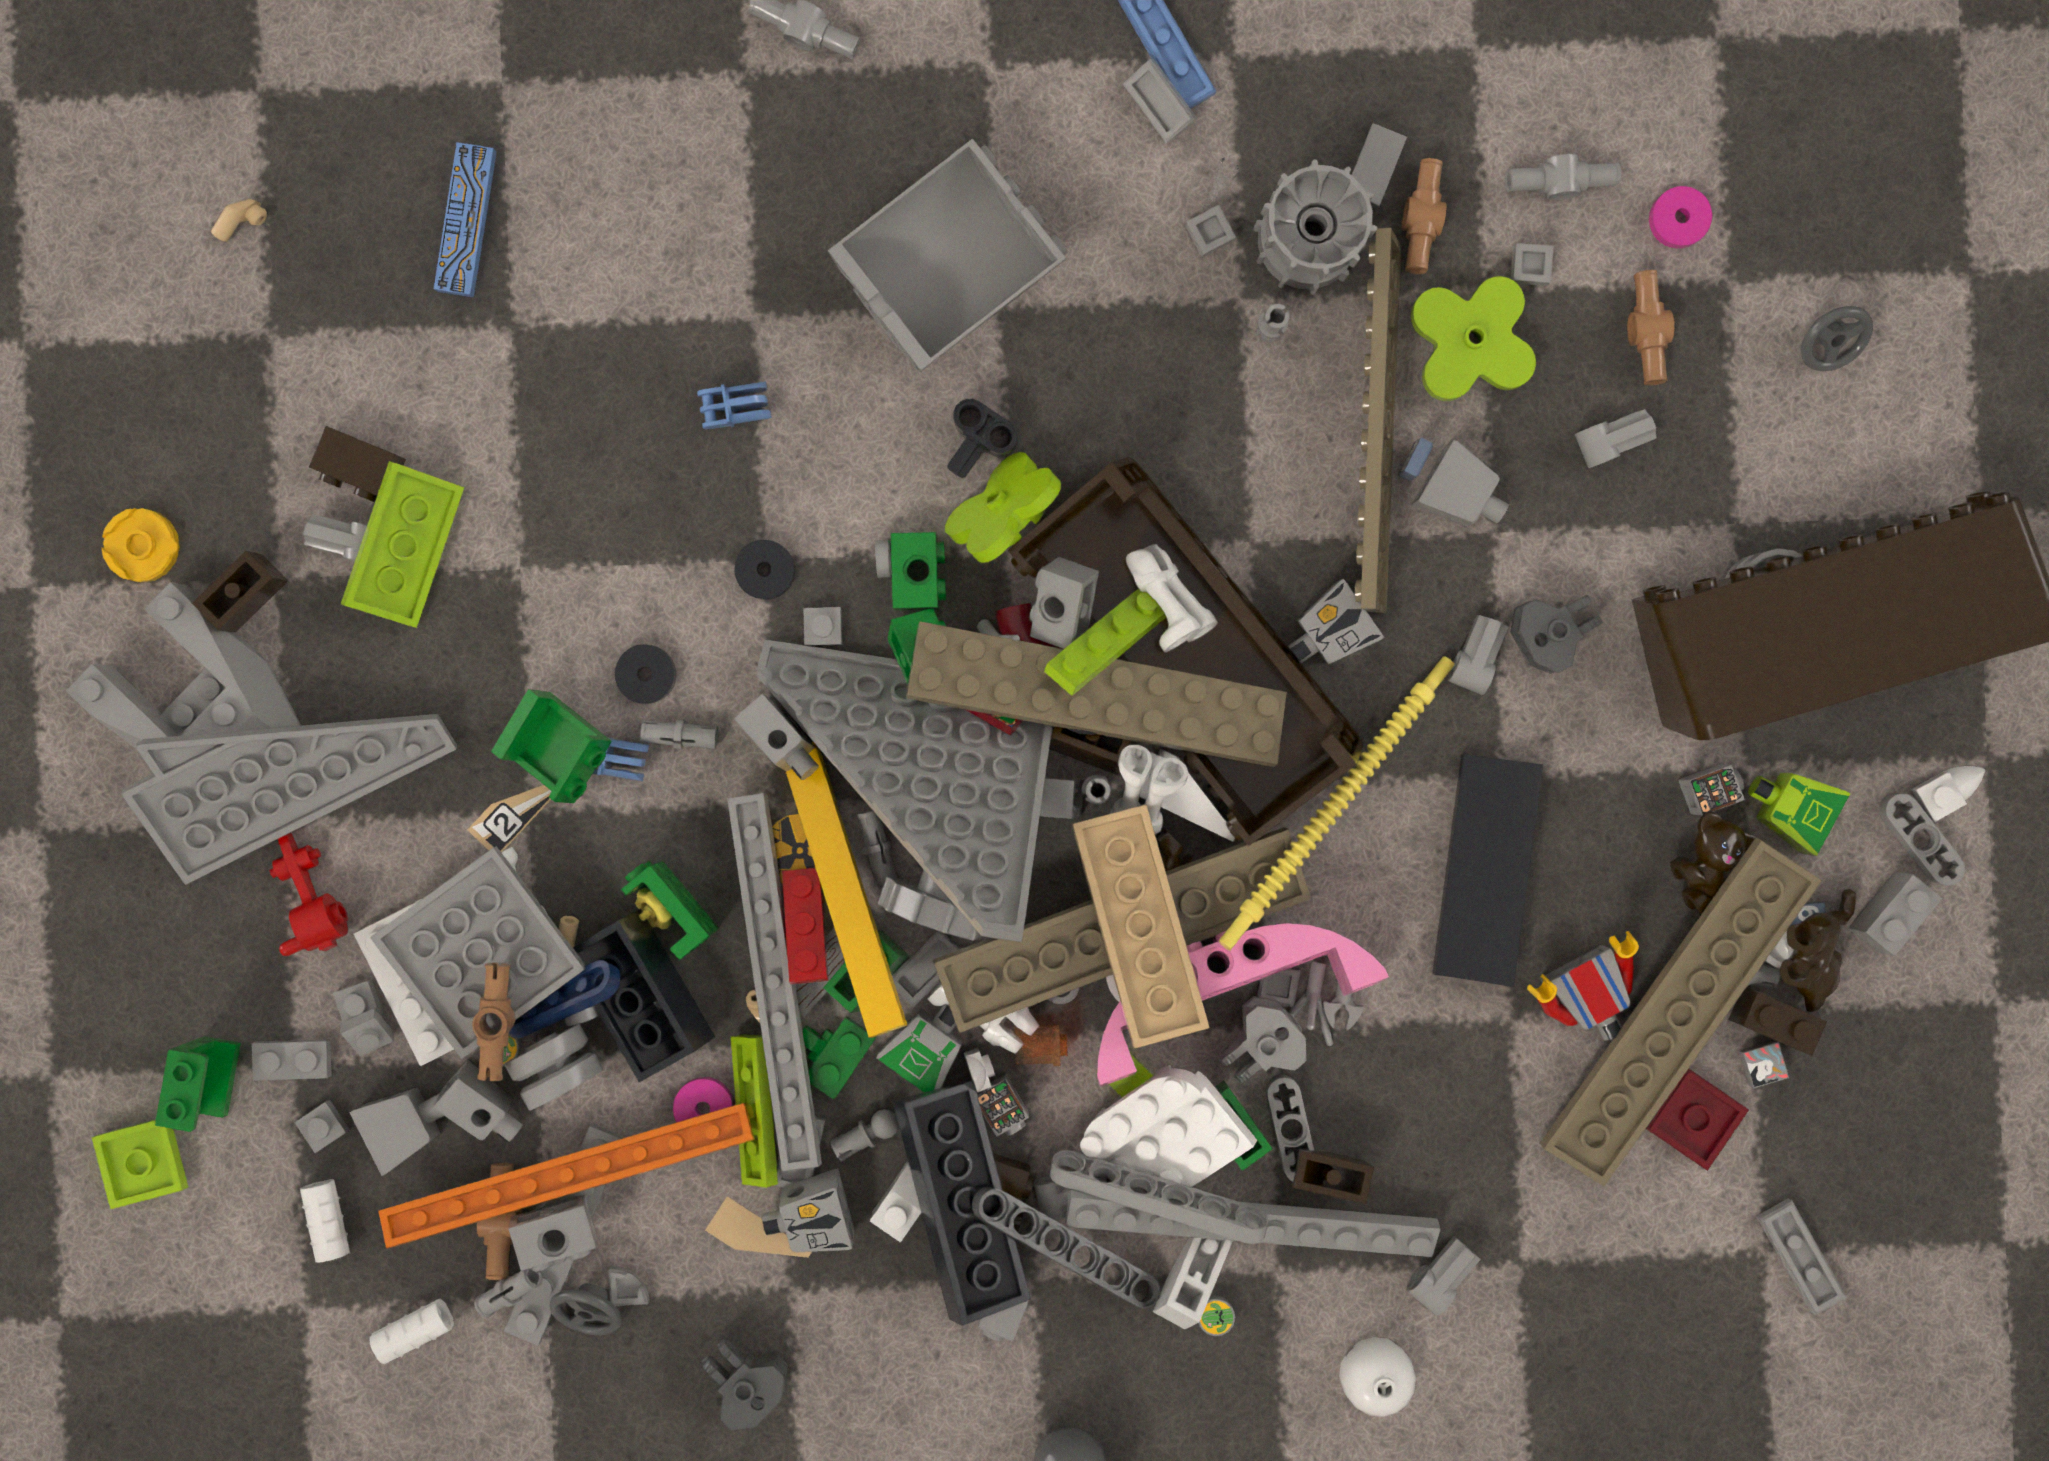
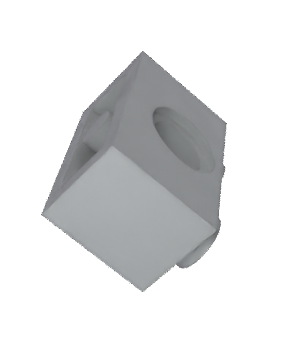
M1061 557L1056 558L1045 567L1043 566L1039 570L1035 581L1038 593L1036 602L1030 612V621L1032 622L1030 636L1065 649L1089 628L1099 571Z
M585 1195L512 1216L508 1227L521 1271L530 1268L532 1271H541L552 1266L556 1260L569 1257L570 1260L580 1259L589 1255L591 1250L596 1248L597 1234ZM549 1230H559L563 1233L564 1239L559 1242H551L546 1239L544 1234Z

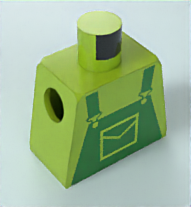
M1780 773L1775 783L1759 775L1753 780L1748 790V795L1763 802L1756 818L1798 852L1812 856L1818 855L1851 794L1845 790L1793 773Z

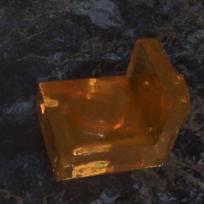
M1059 1024L1039 1025L1031 1036L1015 1026V1034L1024 1043L1015 1054L1016 1065L1053 1063V1067L1061 1066L1060 1057L1068 1056L1067 1034H1060Z

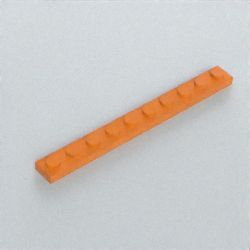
M746 1103L379 1210L386 1248L396 1247L753 1141L755 1138Z

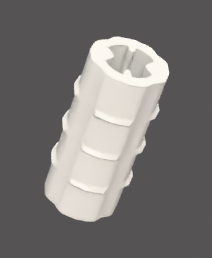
M334 1179L315 1182L300 1188L303 1201L302 1208L306 1215V1226L309 1229L310 1245L313 1248L315 1262L334 1260L350 1253L347 1241L348 1233L345 1232L344 1215L341 1213L340 1197L337 1194Z
M437 1299L373 1332L370 1336L371 1349L377 1360L382 1364H386L398 1357H403L405 1353L415 1348L419 1349L421 1345L431 1340H436L440 1335L452 1330L454 1326L453 1317L446 1303L441 1299Z

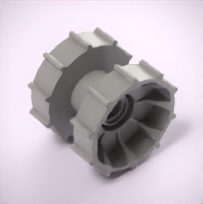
M1314 159L1309 167L1299 169L1289 176L1283 173L1277 183L1279 187L1273 192L1269 200L1270 203L1264 204L1261 210V215L1264 217L1262 220H1257L1253 228L1255 232H1258L1260 255L1257 263H1264L1269 272L1280 281L1278 284L1279 288H1283L1286 284L1297 289H1309L1310 293L1314 295L1320 287L1327 286L1337 279L1342 282L1345 281L1349 275L1347 268L1349 266L1355 267L1360 260L1358 253H1361L1366 246L1367 239L1371 238L1377 230V226L1372 225V207L1370 203L1374 193H1367L1360 182L1349 174L1351 171L1349 166L1342 170L1333 166L1318 165V161ZM1317 222L1321 226L1323 234L1320 236L1310 235L1305 229V223Z
M923 870L919 884L899 878H886L878 901V905L883 906L885 911L945 934H951L972 941H984L986 937L979 934L925 870Z

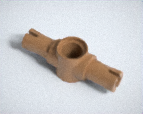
M1434 158L1421 160L1417 189L1412 193V197L1407 198L1403 212L1402 231H1407L1406 238L1409 240L1405 271L1412 274H1425L1428 271L1432 242L1436 240V236H1440L1445 222L1447 206L1446 202H1441L1442 195L1439 193L1443 162Z
M1644 270L1634 275L1636 306L1633 308V312L1630 313L1627 321L1628 341L1631 346H1637V352L1641 353L1644 385H1659L1668 381L1664 350L1668 349V343H1671L1673 340L1675 329L1674 317L1670 310H1664V303L1660 302L1657 270Z
M499 963L485 964L484 997L480 998L479 1012L474 1016L472 1022L473 1031L477 1036V1045L480 1046L479 1074L477 1079L486 1081L487 1077H490L489 1081H500L503 1079L504 1047L508 1046L509 1031L515 1023V1013L511 1007V999L507 997L509 969L511 966L507 963H502L499 966ZM487 1013H494L500 1017L502 1021L501 1030H494L488 1026L486 1022Z
M491 1164L490 1178L513 1171L514 1164ZM522 1209L477 1222L478 1237H484L483 1244L487 1245L486 1279L502 1280L507 1279V1276H509L510 1245L513 1243L508 1227L511 1217L522 1214Z

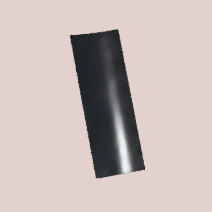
M1461 754L1432 974L1514 987L1543 764Z
M965 1080L943 1088L893 1100L949 1320L963 1326L1029 1301L1030 1296L1015 1239L981 1221L972 1210L974 1195L980 1189L992 1187L1002 1190L974 1080ZM995 1194L989 1195L984 1200L983 1210L987 1216L994 1215L999 1209V1199Z

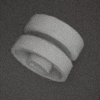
M576 1024L559 1034L554 1032L524 1048L525 1052L504 1064L513 1081H522L537 1073L539 1078L526 1085L520 1093L529 1111L563 1095L604 1070L595 1053H585L571 1060L569 1055L583 1048L588 1041L580 1024Z

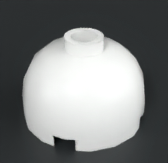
M1372 1337L1357 1342L1341 1362L1339 1377L1345 1395L1357 1409L1369 1416L1385 1417L1398 1413L1408 1405L1415 1391L1416 1376L1412 1361L1401 1347L1389 1339Z

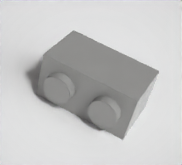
M1894 872L1848 929L1876 952L1895 956L1943 898L1914 874Z

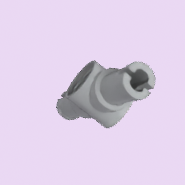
M751 0L749 14L778 26V31L783 33V39L791 45L805 51H812L814 47L821 49L823 46L851 60L854 58L860 38L830 25L831 21L826 19L827 14L816 5L803 0H797L795 4L788 2L787 5L776 0Z
M1576 154L1556 155L1545 159L1544 163L1539 164L1538 167L1508 169L1505 173V188L1507 192L1538 190L1540 194L1547 193V199L1549 200L1570 199L1581 195V191H1586L1588 187L1616 186L1621 180V167L1619 163L1588 164L1586 161H1579V157Z

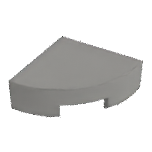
M610 1266L608 1269L610 1302L613 1305L624 1306L649 1303L650 1299L647 1288L634 1272L626 1268Z

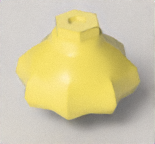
M649 888L640 889L635 902L638 909L643 911L639 918L642 921L647 919L653 928L668 929L671 925L672 915Z

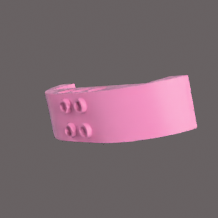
M1286 923L1248 930L1242 935L1231 951L1224 948L1218 942L1225 932L1216 935L1215 939H1213V944L1205 947L1202 946L1201 941L1187 945L1202 1001L1327 955L1343 996L1378 984L1389 977L1386 969L1378 960L1354 941L1333 931L1311 925ZM1243 946H1255L1260 954L1259 960L1248 959L1243 953ZM1213 957L1219 958L1225 964V972L1220 974L1213 973L1207 966V960ZM1121 1002L1118 1003L1112 1012L1101 1041L1097 1067V1080L1100 1087L1132 1076L1137 1072L1122 1033L1128 1027Z

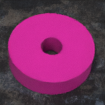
M1687 186L1674 187L1664 192L1655 200L1649 213V225L1653 235L1659 242L1671 248H1686L1695 244L1706 235L1712 222V209L1707 198L1700 191ZM1676 212H1682L1685 215V223H1680L1676 220Z
M699 1077L687 1082L679 1090L673 1103V1115L677 1123L704 1115L697 1108L699 1102L708 1103L710 1106L709 1113L734 1106V1100L730 1090L719 1080L710 1077Z

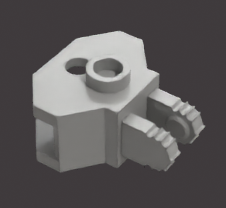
M1253 996L1242 1005L1243 1029L1238 1032L1239 1039L1222 1052L1219 1058L1223 1065L1228 1066L1248 1051L1252 1057L1241 1065L1234 1075V1078L1242 1083L1261 1068L1265 1071L1270 1067L1295 1071L1306 1062V1037L1302 1033L1301 1026L1277 1000Z

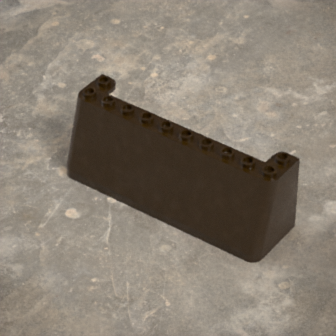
M1131 457L1111 462L1008 550L1013 556L1011 563L1022 576L1026 577L1029 574L1033 578L1037 577L1039 570L1043 566L1045 567L1058 557L1099 571L1089 628H1091L1138 589L1126 563V556L1133 551L1157 544L1169 555L1172 563L1177 567L1179 572L1176 575L1196 600L1214 615L1218 623L1212 630L1197 640L1189 643L1186 640L1178 647L1164 652L1159 640L1169 625L1166 617L1119 656L1117 660L1287 692L1279 758L1276 766L1270 767L1182 750L1186 754L1184 760L1189 768L1196 774L1201 773L1209 782L1207 787L1211 795L1219 803L1224 801L1229 807L1227 811L1229 821L1226 822V826L1230 833L1237 840L1243 839L1250 846L1354 767L1359 760L1364 746L1363 741L1353 726L1305 667L1299 663L1292 651L1143 468Z
M1990 491L1977 492L1967 495V502L1949 507V514L1939 517L1936 516V513L1924 514L1912 518L1913 524L1900 528L1899 524H1891L1875 529L1876 535L1863 538L1861 534L1844 537L1838 540L1839 546L1829 549L1826 548V545L1810 547L1802 550L1803 556L1791 560L1789 556L1772 558L1765 561L1766 567L1753 570L1751 566L1738 568L1729 572V578L1716 581V577L1700 579L1692 583L1693 588L1681 592L1679 588L1666 589L1665 585L1644 589V596L1631 600L1662 726L1695 740L1717 739L2049 642V575L2020 498L2010 497V492L1992 495Z

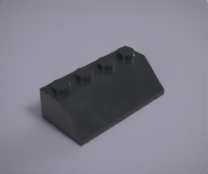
M641 909L616 921L573 947L585 965L597 960H604L616 966L620 971L618 990L609 999L594 1006L638 1082L690 1055L715 1038L713 1031L647 919L642 921L639 918V915L643 913Z

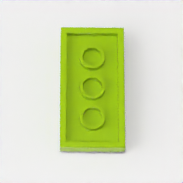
M389 461L341 604L417 628L464 487Z

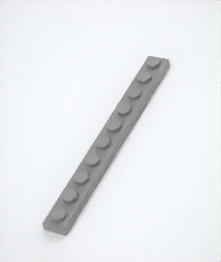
M767 793L728 798L782 1171L819 1167L822 1164L796 984L791 985L789 983L784 903Z
M1070 1189L1065 1214L1066 1227L1237 1241ZM1168 1199L1169 1202L1176 1205L1185 1204L1180 1200ZM1241 1202L1261 1209L1268 1216L1269 1223L1265 1238L1259 1243L1432 1257L1441 1229L1436 1218ZM1204 1211L1211 1216H1222L1216 1211ZM1241 1222L1245 1226L1251 1228H1258V1226L1252 1222Z

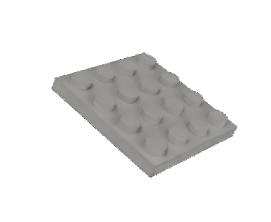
M497 846L490 849L370 937L461 1059L479 1047L472 1022L474 1016L479 1012L480 998L484 997L486 963H499L498 966L502 963L511 965L507 997L511 999L515 1020L585 970L584 966H586ZM487 1013L486 1022L488 1026L494 1030H501L502 1021L500 1017L494 1013Z

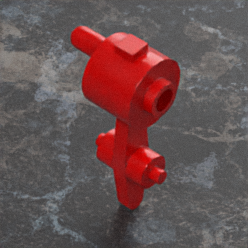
M290 832L278 838L283 856L272 861L273 868L269 871L273 878L278 877L281 881L292 878L302 904L289 911V921L295 937L283 942L279 947V952L283 956H290L303 949L313 951L319 948V951H327L338 946L337 939L347 935L348 914L343 904L336 901L330 894L325 893L317 897L308 870L318 866V858L321 857V852L318 848L313 850L310 845L298 848Z

